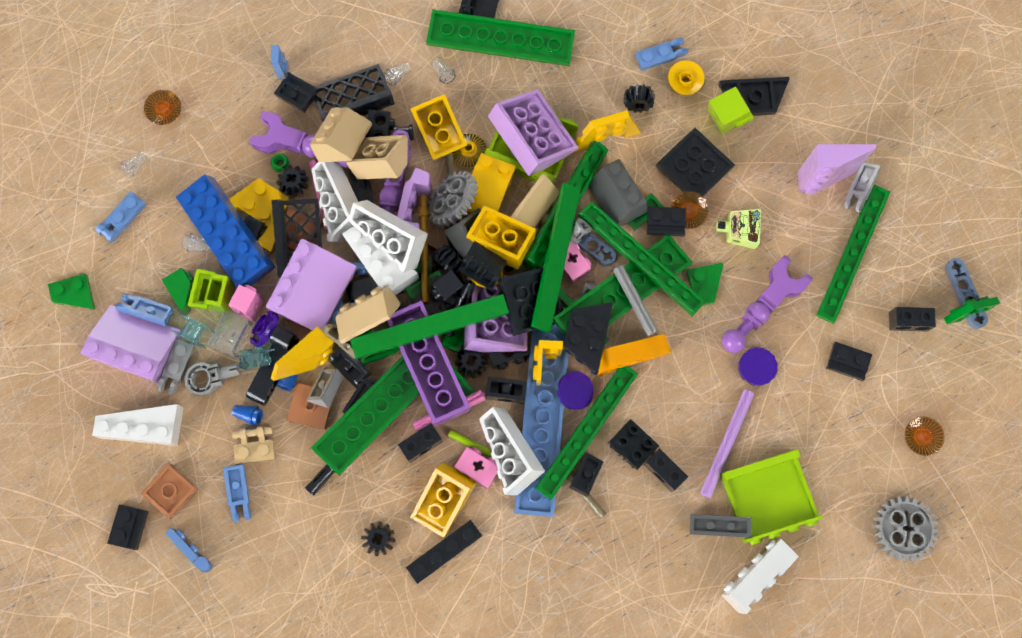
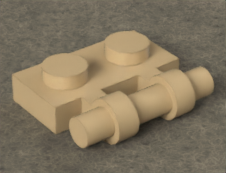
M262 425L254 429L240 428L239 431H232L233 439H241V444L233 445L236 465L276 460L274 440H266V435L273 434L272 426L264 427ZM258 436L259 441L249 443L248 437Z

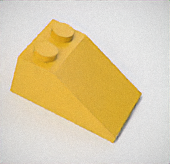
M445 94L410 109L433 161L467 146Z
M481 153L472 173V176L478 182L477 186L479 189L476 190L478 195L473 197L476 201L470 204L472 208L466 211L471 213L477 208L482 210L485 205L499 212L513 182L516 166Z
M484 205L466 238L483 245L507 261L506 265L518 270L535 240L536 229Z
M317 326L275 363L271 379L275 381L314 370L319 365L324 366L329 361V356L333 352L334 341Z
M442 462L435 468L411 518L444 538L477 482Z

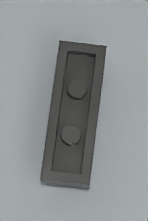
M691 514L690 534L751 538L752 517Z

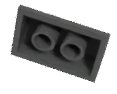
M620 159L602 167L591 180L588 187L599 206L619 226L647 213V202Z
M480 208L475 209L463 217L461 221L458 220L456 224H452L444 231L462 260H464L473 244L472 241L466 238V235L481 211Z

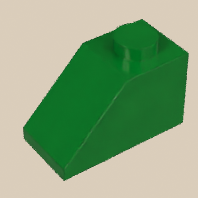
M180 268L163 278L162 281L180 311L187 315L191 308L188 306L194 277L190 271L186 272L183 268Z

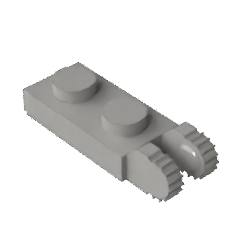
M867 162L860 166L848 191L844 208L849 209L852 206L854 197L859 200L855 211L861 212L865 200L868 199L881 171V166Z
M175 339L162 372V377L159 380L157 391L162 392L170 378L173 381L170 384L168 394L175 395L194 352V345Z

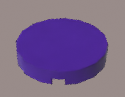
M267 311L268 315L264 314L258 319L252 329L254 335L253 338L250 337L251 344L261 347L268 342L279 321V316L275 312Z
M755 347L747 350L741 356L738 362V370L744 381L753 386H763L775 378L778 371V363L770 351Z
M572 371L560 378L557 396L566 408L580 410L590 404L594 395V389L590 378L580 371Z

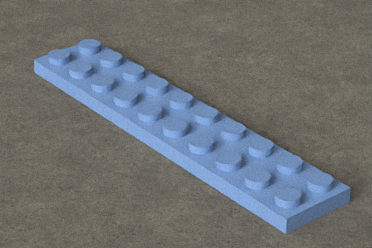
M556 324L552 325L551 332H544L539 329L532 331L522 428L524 439L545 472L560 452L564 405L557 396L560 378L567 373L569 354L563 349L561 356H557V359L545 358V355H542V373L539 386L536 385V380H533L534 365H537V361H534V347L538 346L539 340L563 341L564 343L565 335ZM545 472L519 495H516L514 513L554 517L556 494L552 500H549L534 489Z

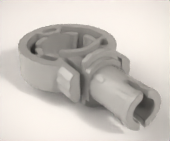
M199 362L187 370L185 385L195 395L208 396L214 393L219 386H223L224 382L222 381H225L226 378L241 375V370L238 371L241 367L238 363L220 368L219 363L210 365ZM195 371H206L208 373L209 380L205 387L200 388L196 385L195 378L197 374L194 373Z

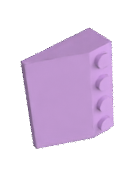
M538 89L496 103L488 115V118L528 176L543 171L578 149V146Z
M817 144L798 171L799 193L813 195L854 175L876 149V144Z
M301 239L265 307L311 331L317 326L322 330L332 318L357 266L313 243Z
M499 284L494 286L492 291L476 285L470 298V304L501 295ZM500 316L465 327L464 349L477 352L526 351L527 332L513 336L508 316Z
M110 305L88 335L80 354L97 362L159 383L175 339H179L182 330L169 325L163 326L129 314H123L117 311L116 306Z

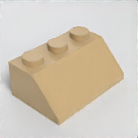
M348 107L331 108L310 143L318 162L352 161L372 125L371 121Z
M406 135L366 137L352 161H346L357 179L398 178L407 166L408 137Z
M542 174L511 218L535 228L536 237L540 230L538 227L541 223H545L549 212L559 198L560 191L546 175Z
M389 285L383 288L378 286L370 292V295H361L352 305L347 303L339 308L340 312L335 318L339 340L342 344L392 317L401 304Z

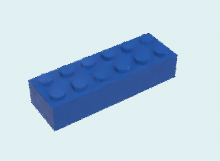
M204 174L176 196V199L237 288L239 285L243 287L254 285L276 268L214 177Z

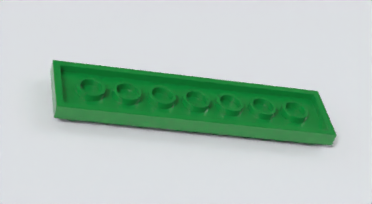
M432 9L426 44L427 46L570 67L575 30Z
M665 236L647 249L676 276L693 263L671 236ZM631 262L624 266L642 301L660 289ZM613 274L553 318V322L565 335L570 312L573 309L613 303L608 325L610 326L633 308L616 275Z
M403 356L311 447V450L338 476L420 395Z

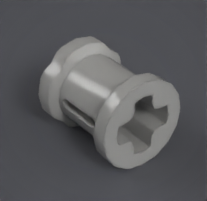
M578 219L575 222L576 225L572 228L570 241L574 244L580 243L583 235L591 231L590 225L583 219Z

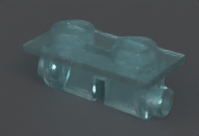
M266 346L254 348V352L252 349L243 350L241 355L233 356V358H239V366L243 370L268 366L272 361L269 352L274 351V349L266 350Z

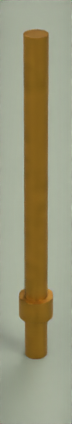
M420 195L418 218L420 219V230L428 233L427 218H429L427 195ZM428 235L421 253V295L423 304H429Z

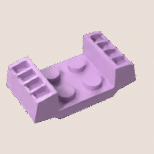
M415 167L411 179L405 182L397 217L419 229V224L413 222L414 215L412 214V209L417 206L418 197L416 195H427V198L431 196L432 185L428 172Z

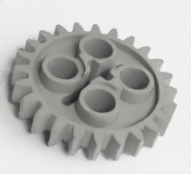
M462 170L459 173L455 171L453 176L449 174L448 179L443 178V183H438V188L433 189L434 194L429 196L431 201L427 202V205H429V220L438 227L444 228L445 225L449 227L451 223L456 224V219L461 221L462 215H467L466 210L472 208L470 204L476 201L473 197L478 195L476 190L479 187L477 186L478 182L467 171L463 172Z
M908 496L903 497V499L895 497V501L889 499L887 500L888 505L885 503L881 504L883 510L876 511L880 517L873 518L878 524L872 526V528L878 531L873 536H879L880 538L876 544H883L881 551L889 550L888 557L895 554V560H900L902 557L903 562H908L909 558L911 561H917V557L924 559L923 553L931 554L928 547H936L932 541L939 540L934 536V533H938L940 530L934 529V526L939 523L932 521L935 514H928L930 507L923 508L924 502L917 503L916 498H911L909 502ZM894 513L899 516L898 523L893 521L892 516ZM914 514L919 519L917 525L912 520ZM903 526L908 528V532L903 530ZM894 533L899 536L897 544L892 539ZM914 535H916L919 539L917 545H915L912 540Z

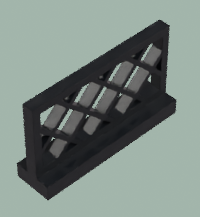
M379 64L316 86L319 91L327 92L325 98L315 95L314 99L323 122L329 111L323 113V108L326 104L333 106V108L348 107L361 116L367 115L368 110H381L395 105L392 93ZM378 71L379 75L376 80L368 77L370 73ZM356 78L362 80L359 86L351 84L352 81ZM366 81L373 83L370 90L362 88ZM337 85H344L342 92L334 90ZM377 85L385 88L384 91L379 93L374 92ZM348 88L356 90L353 96L345 94ZM360 91L368 94L365 98H357ZM331 94L339 96L336 103L328 100ZM343 98L350 100L349 104L340 105V102Z
M318 198L284 201L272 200L278 278H281L289 263L288 254L291 257L293 255L287 250V246L292 240L299 244L295 237L301 230L309 236L308 242L313 239L322 248ZM315 203V211L311 216L302 210L306 204ZM284 205H293L298 210L292 217H289L284 212ZM299 212L308 218L302 226L293 220ZM310 220L317 228L312 235L304 229V226ZM290 222L299 228L293 236L286 232V226Z

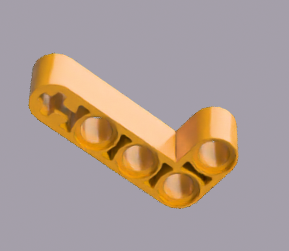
M661 334L604 349L597 376H603L618 368L660 358L672 353L666 335Z

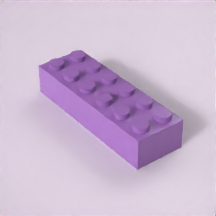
M421 300L396 311L387 321L390 327L427 317L428 313ZM438 335L399 347L434 427L471 411Z

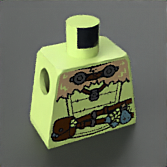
M761 209L730 212L727 221L717 220L716 232H726V242L756 249L760 244Z

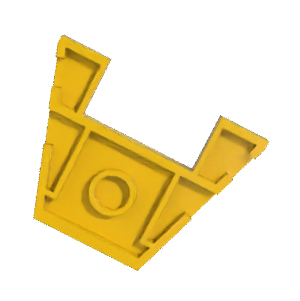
M628 110L592 120L582 131L583 136L577 137L576 145L578 149L573 153L586 150L591 141L596 140V142H600L608 136L614 135V137L624 134V137L628 138L641 134L639 126L635 120L633 121Z
M258 178L229 200L236 210L239 209L245 214L265 223L264 226L267 229L258 242L263 249L272 254L275 248L272 200L284 201L290 200V198ZM284 205L285 213L287 211L288 205Z

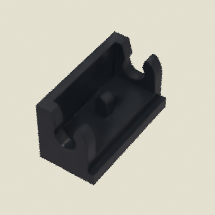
M341 347L329 357V362L356 389L363 379H367L371 375V372L358 359L352 358Z

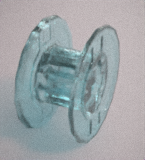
M180 314L179 316L186 320L187 323L181 333L174 330L170 332L198 347L206 349L204 345L199 343V340L204 331L215 333V331L192 318Z

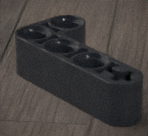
M278 326L271 334L270 343L272 345L246 394V398L263 406L268 403L277 386L278 381L271 379L275 363L299 343V338L295 334Z

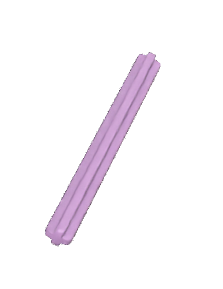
M743 390L700 492L704 497L711 498L754 397V393L750 390Z

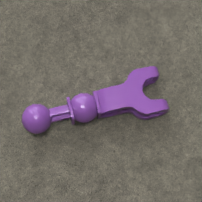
M266 111L262 112L260 119L269 127V131L263 136L253 135L249 144L254 149L267 154L284 149L305 154L310 158H316L310 146L316 134L308 135L306 132L288 127L277 114ZM337 161L342 167L349 168L346 161Z
M403 130L395 131L392 136L406 135L408 137L407 166L398 177V181L392 182L390 181L392 178H386L384 182L385 187L379 195L380 207L393 215L394 212L399 210L403 194L402 187L412 153L409 135Z
M784 255L769 272V287L756 302L751 303L747 307L746 313L742 316L743 322L737 329L728 330L723 334L722 346L730 353L742 351L746 345V335L752 329L757 330L761 325L765 324L769 320L770 314L784 298L799 296L813 278L809 274H805L802 278L796 280L790 278L786 268L791 260Z

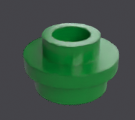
M276 154L271 159V167L276 172H283L282 168L287 170L290 165L288 157L284 154ZM282 161L284 163L282 166H278V162Z

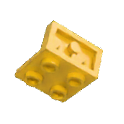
M539 340L538 346L534 347V361H537V365H534L533 380H536V385L540 386L542 355H545V358L557 359V356H561L563 341Z

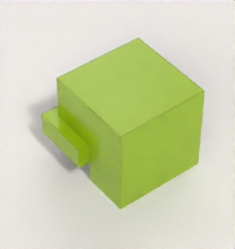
M737 87L709 100L708 112L721 134L734 129L735 126L738 129L754 120V116Z
M197 269L188 306L202 310L228 313V304L231 301L235 284L228 276L218 275L213 271Z

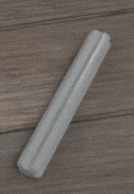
M624 266L616 267L614 274L648 336L654 334L657 328Z

